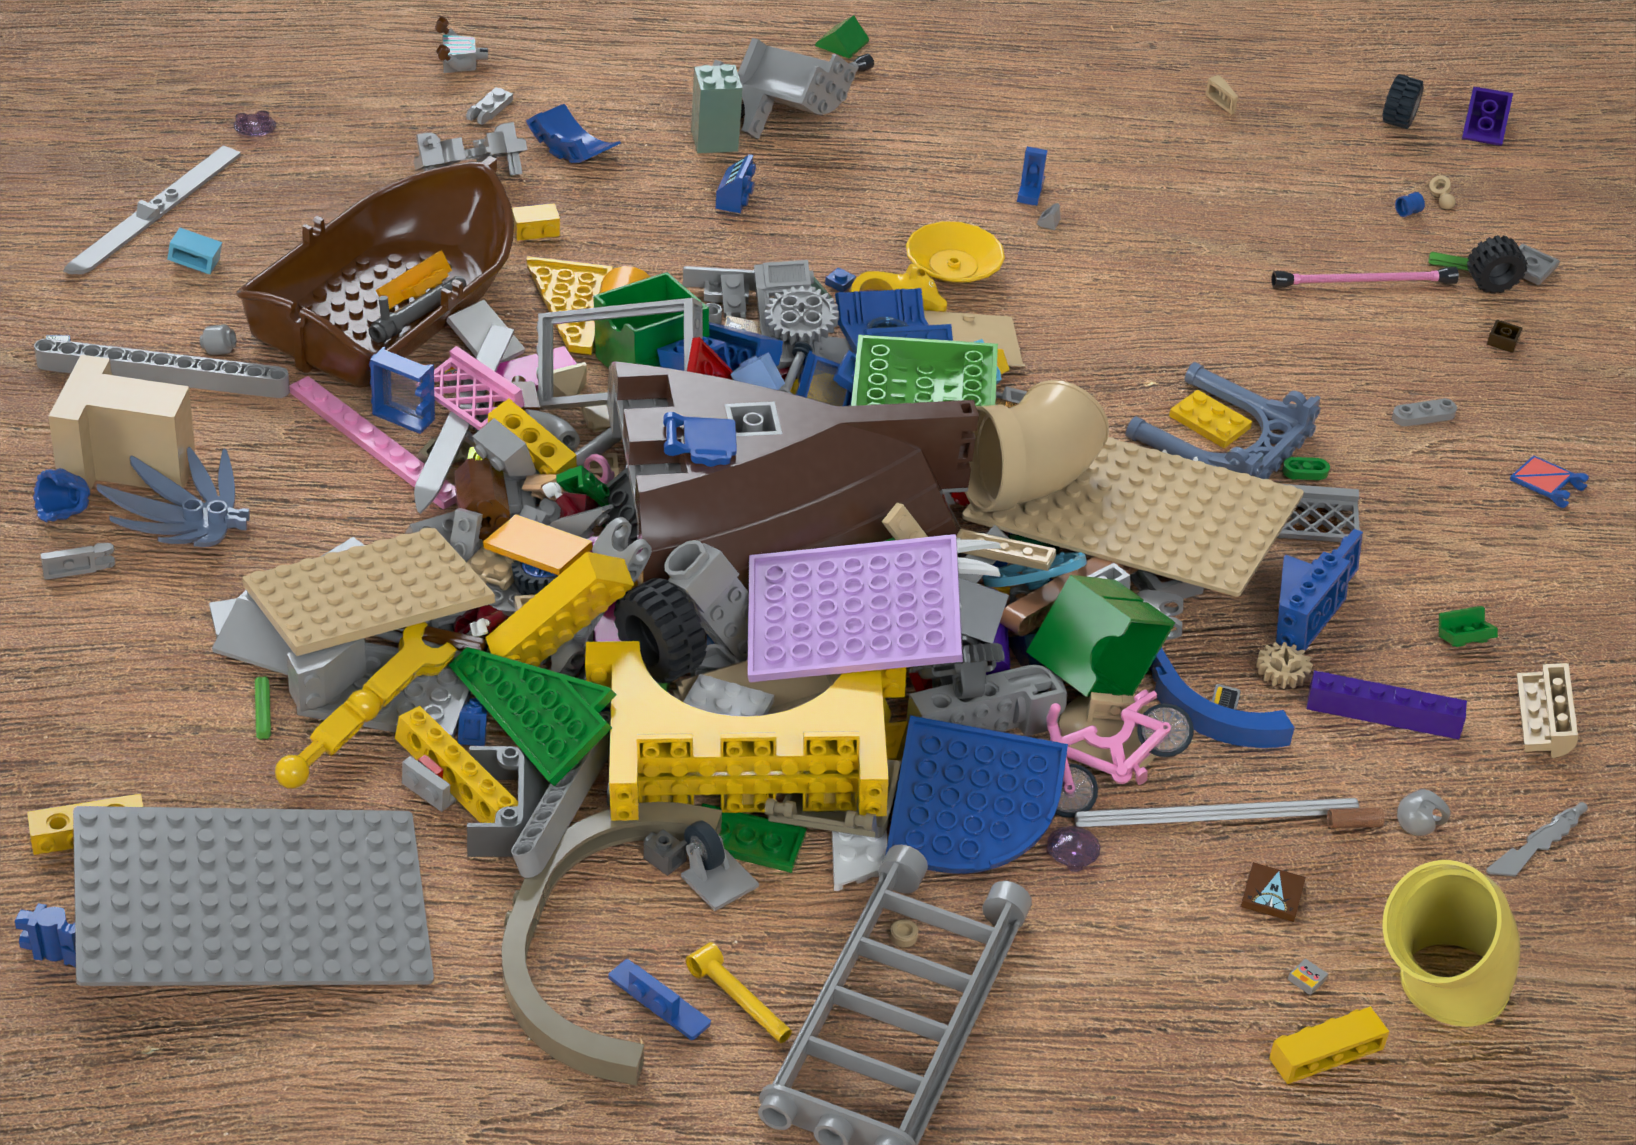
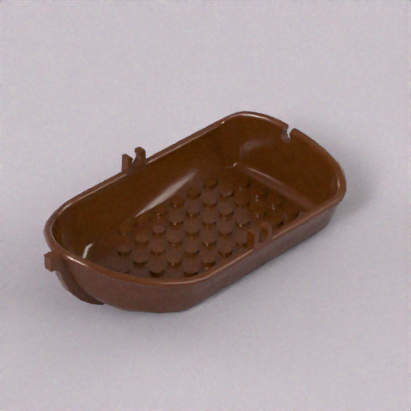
M489 156L481 163L454 164L408 176L369 194L326 225L323 218L319 216L314 217V228L306 224L302 226V243L237 290L236 295L242 300L251 334L256 339L294 357L295 367L299 371L308 373L317 368L355 387L370 386L371 367L369 362L374 354L383 347H386V350L404 358L408 357L447 326L448 323L446 321L449 316L473 305L482 298L508 260L514 237V218L510 200L496 174L497 159ZM442 250L452 269L448 273L449 276L442 280V283L454 276H461L465 279L467 286L463 288V282L456 279L453 280L451 284L452 292L445 288L441 290V306L404 327L401 333L392 336L386 342L377 343L373 341L368 329L374 321L381 318L379 296L376 289ZM414 297L403 300L390 308L389 312L394 313L414 301Z

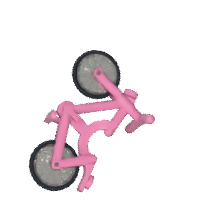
M1143 690L1134 697L1135 703L1122 710L1121 719L1124 721V725L1118 734L1112 737H1099L1096 735L1097 728L1092 725L1062 737V730L1057 723L1061 706L1058 703H1053L1047 715V729L1050 734V741L1065 743L1069 746L1085 740L1091 746L1110 749L1113 761L1112 764L1068 747L1062 791L1055 814L1066 818H1074L1077 811H1089L1098 797V785L1093 774L1083 766L1068 763L1067 757L1111 774L1112 779L1119 784L1129 782L1134 771L1136 774L1135 781L1138 785H1141L1147 781L1148 772L1145 767L1140 768L1139 765L1150 754L1159 757H1173L1188 748L1194 735V727L1189 715L1176 705L1164 703L1150 707L1143 714L1138 713L1143 706L1157 698L1155 691L1148 693L1147 690ZM1136 726L1138 738L1142 745L1126 760L1122 744L1130 738Z

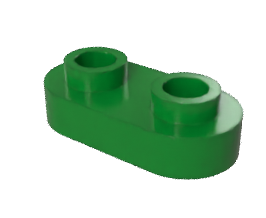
M1289 457L1284 461L1282 472L1292 480L1319 481L1328 477L1330 465L1321 458Z

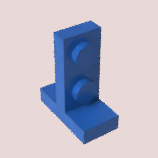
M1027 146L1017 202L1038 205L1045 179L1044 171L1048 150Z

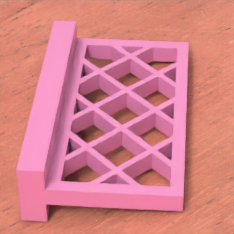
M457 346L450 350L451 357L434 370V382H440V387H434L435 401L478 430L488 423V418L481 423L476 419V415H488V413L496 408L493 407V402L506 401L509 398L520 408L525 406L522 390ZM451 367L457 370V374H444ZM457 380V386L444 387V381ZM461 380H473L471 385H460ZM487 390L490 392V395L477 396V391ZM473 391V397L460 398V392ZM443 393H456V398L446 399L443 397ZM489 402V408L476 409V403ZM472 403V409L462 410L459 408L460 404Z

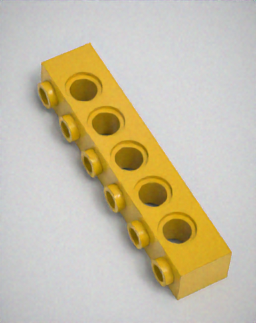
M421 706L399 716L395 739L417 761L420 757L426 755L443 768V780L450 784V793L480 823H495V815L499 809L518 806V801Z

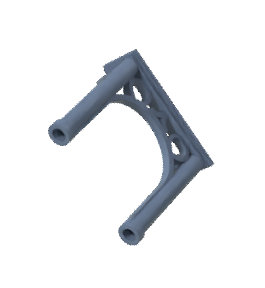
M1193 362L1186 372L1184 381L1252 414L1260 424L1262 431L1260 438L1246 449L1234 447L1228 453H1213L1197 448L1137 416L1128 424L1125 436L1133 441L1139 440L1161 452L1165 449L1171 455H1179L1190 460L1197 457L1198 461L1208 465L1224 467L1238 473H1247L1250 476L1261 479H1269L1274 471L1277 472L1285 459L1292 456L1296 448L1300 449L1307 437L1311 438L1316 430V425H1314L1315 419L1321 410L1319 407L1321 397L1316 396L1314 398L1311 396L1307 400L1301 392L1291 391L1283 398V401L1268 400L1204 369L1203 365ZM1279 429L1285 433L1277 435L1272 433L1271 430Z

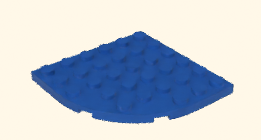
M910 715L886 854L889 848L894 845H907L924 855L928 863L927 870L952 874L983 872L1003 866L1019 858L1041 839L1054 818L1062 791L1068 744Z

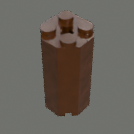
M471 458L467 459L454 472L457 509L462 508L483 514L479 539L484 541L510 519L508 497L503 471H497L487 458H482V460Z

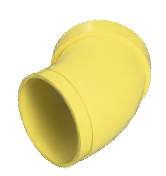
M1432 861L1411 870L1392 890L1383 914L1385 944L1391 957L1401 968L1400 979L1405 994L1423 1013L1446 1024L1470 1027L1486 1024L1496 1019L1507 1006L1517 977L1520 960L1519 932L1504 893L1491 878L1477 869L1458 861ZM1446 944L1469 949L1483 958L1470 970L1460 975L1439 977L1424 971L1417 964L1413 955L1425 947Z

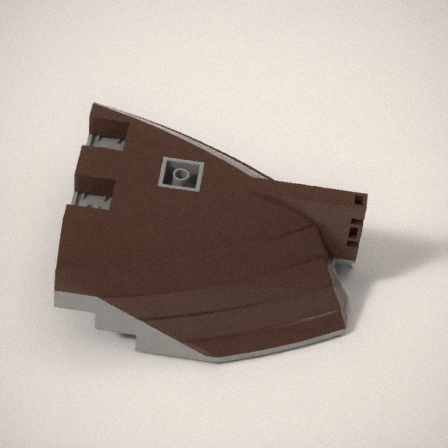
M613 361L611 366H609L607 409L612 438L623 439L638 523L637 540H646L652 548L650 558L638 577V585L652 578L669 580L670 576L665 571L664 565L670 553L687 541L697 540L720 550L739 573L737 578L749 592V555L885 542L894 537L882 521L896 503L903 504L928 537L953 534L957 536L961 529L948 504H955L954 498L951 497V492H968L971 474L969 462L973 460L976 439L973 431H977L979 419L974 400L836 406L788 392L688 371ZM675 412L684 417L735 420L736 455L731 456V461L728 465L709 467L704 464L693 463L691 461V453L675 456L665 454L664 443L667 441L666 427L663 424L664 414ZM683 425L676 427L677 441L684 444ZM643 548L638 550L637 554H639L643 550ZM960 553L962 555L960 558H964L967 554Z

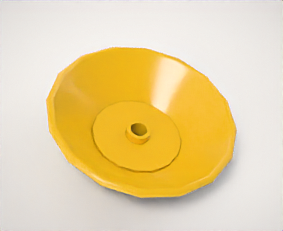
M941 221L924 225L913 232L906 243L907 257L912 263H916L917 267H923L927 275L950 284L968 283L988 278L1000 270L1005 260L1003 245L993 234L978 226L963 222Z

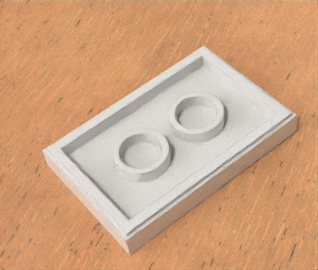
M485 300L449 316L446 321L475 357H477L492 325L508 328ZM514 335L500 363L509 361L524 353V346Z

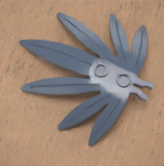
M191 447L187 448L190 473L195 487L205 503L134 456H130V464L137 474L155 492L176 505L97 484L98 492L115 504L142 517L163 523L127 520L109 515L111 522L150 534L178 535L158 537V542L188 544L194 542L196 547L217 545L224 539L228 528L247 530L250 511L246 508L234 509V476L229 455L225 448L222 450L218 473L220 496L217 495L214 484Z

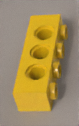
M508 398L488 413V423L495 418L526 443L534 467L540 474H560L570 468L577 467V455L511 399Z
M141 794L27 812L33 855L74 848L73 810L75 807H143Z

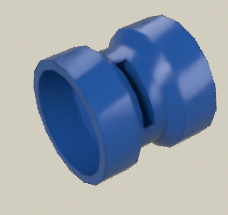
M1419 192L1410 193L1408 196H1401L1395 201L1396 211L1401 217L1410 216L1412 213H1419L1425 207L1424 198Z

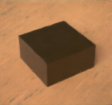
M1496 319L1489 334L1487 345L1513 353L1520 339L1523 327Z

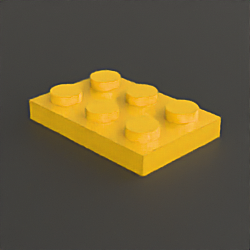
M1196 390L1172 407L1169 412V417L1222 448H1226L1250 430L1252 426L1251 420L1199 390Z

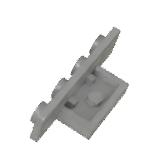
M683 267L682 285L684 287L704 288V301L722 302L721 275L743 274L746 304L749 302V290L756 291L754 270Z

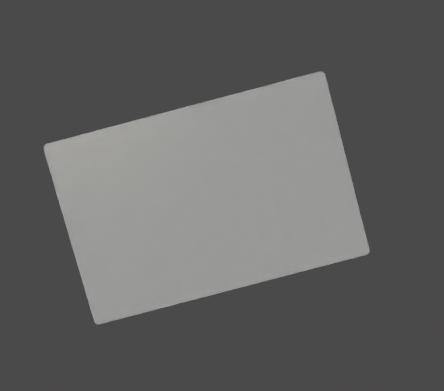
M77 806L73 810L76 983L79 986L424 985L433 982L434 973L413 814L410 811Z

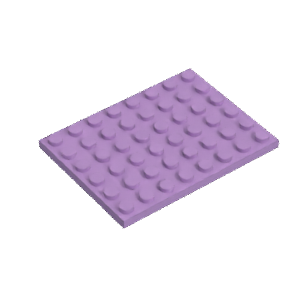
M956 534L749 555V682L963 662Z

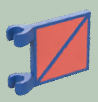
M1534 455L1510 476L1511 481L1551 498L1560 508H1565L1569 504L1564 499L1570 497V492L1561 489L1570 482L1577 490L1582 491L1587 487V484L1582 482H1586L1589 479V476L1585 473H1572Z

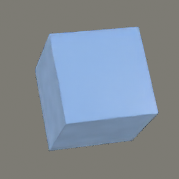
M769 352L758 358L757 356L749 358L739 364L740 367L730 374L735 381L779 390L785 384Z

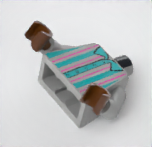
M440 17L435 25L436 31L438 33H445L442 35L443 44H440L436 50L438 58L443 61L444 73L472 71L476 69V60H488V48H476L474 37L459 36L451 28L448 29L449 22L444 17Z

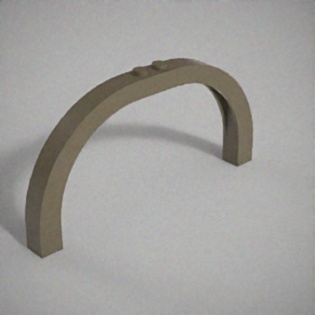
M674 802L639 803V820L611 821L610 809L591 815L567 828L543 871L534 877L525 878L521 889L515 891L512 903L513 909L512 911H507L504 921V927L506 928L502 942L503 986L507 1002L518 1024L543 1051L565 1065L588 1075L637 1086L644 1065V1044L593 1033L569 1022L556 1013L539 995L531 981L526 965L528 950L551 891L565 873L577 863L600 850L626 842L645 840L651 832L657 834L663 829L680 842L685 841V829L692 823L700 820L711 825L719 835L722 825V810Z

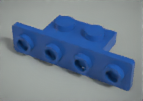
M625 959L609 972V980L690 1040L696 1039L710 1027L711 1020L629 959Z

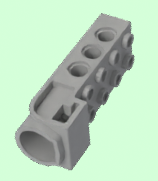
M697 540L687 541L679 545L670 553L664 565L665 571L670 576L669 583L675 584L679 591L685 593L687 600L693 604L696 614L701 619L702 628H704L715 644L723 646L741 662L748 660L749 592L737 578L739 573L724 554L712 546Z
M1027 665L986 675L987 684H985V692L982 697L958 699L954 693L953 684L911 693L909 695L906 721L909 724L911 715L999 732L1019 728L1024 736H1030L1048 731L1047 715L1053 703H1058L1061 706L1059 715L1064 712L1067 691L1061 677L1050 669L1040 665Z

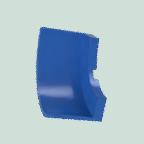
M561 104L546 112L538 113L526 120L536 139L540 143L544 142L550 148L549 152L559 159L565 158L569 160V163L585 161L621 144L620 141H601L590 135L579 125L565 104Z

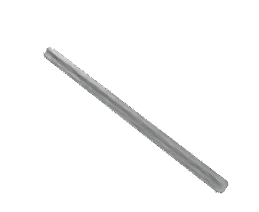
M1357 798L1077 811L1074 815V822L1076 827L1317 816L1327 815L1329 809L1359 808Z

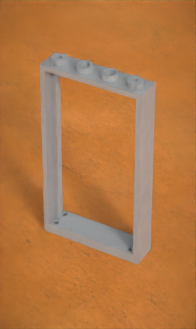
M694 298L538 313L536 326L538 332V345L536 347L538 368L536 375L538 378L537 396L540 407L553 410L607 405L608 392L553 397L554 324L684 312V371H687L692 338L700 337L703 340L702 302Z

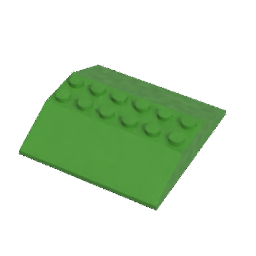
M858 335L851 406L974 400L976 406L995 405L998 344Z

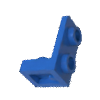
M471 698L459 713L458 743L460 745L485 746L486 727L489 712L477 698Z

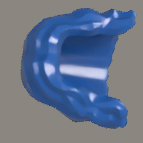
M62 468L56 470L47 469L37 476L38 481L35 483L33 499L35 501V509L38 510L37 516L44 522H55L57 519L66 520L71 515L81 513L88 507L90 488L87 482L80 476L74 475Z

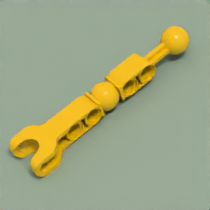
M426 622L407 626L399 640L398 653L363 685L362 689L353 692L344 704L339 706L313 731L310 736L313 742L299 755H287L278 761L275 766V777L278 783L287 789H297L304 785L309 778V767L322 754L326 752L329 756L334 755L363 727L364 723L373 720L379 711L390 703L415 678L420 675H438L453 660L457 649L448 642L439 648H431L425 645L421 637L424 634L425 627L428 626Z

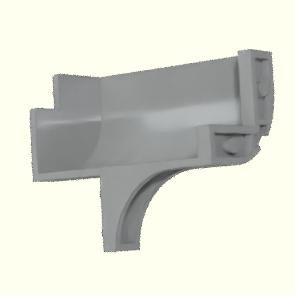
M752 38L738 71L742 85V99L745 105V119L742 131L752 138L759 139L774 102L820 115L832 112L842 101L846 100L857 69L836 54L832 55L829 62L767 46L759 39ZM715 60L713 66L723 65L724 63Z

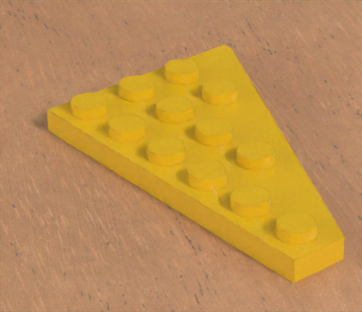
M530 256L526 258V266L549 312L594 308L593 295L599 294L604 276L613 269V266ZM594 321L555 324L569 352L592 354L595 343Z

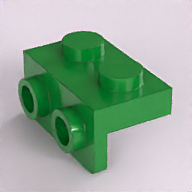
M582 465L570 468L556 475L557 483L568 493L587 495L602 507L609 505L608 497L610 492L607 485L602 483Z
M1483 606L1439 613V637L1451 643L1452 646L1462 647L1469 642L1484 643L1488 639L1498 637V628L1485 621V608Z

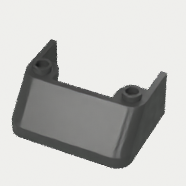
M470 746V755L496 780H518V806L499 809L495 815V823H467V857H513L511 853L512 847L551 783L524 752L517 747Z

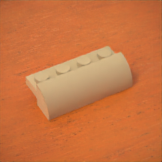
M1569 663L1543 664V672L1517 673L1525 752L1551 751V758H1555L1572 751L1578 742V731Z

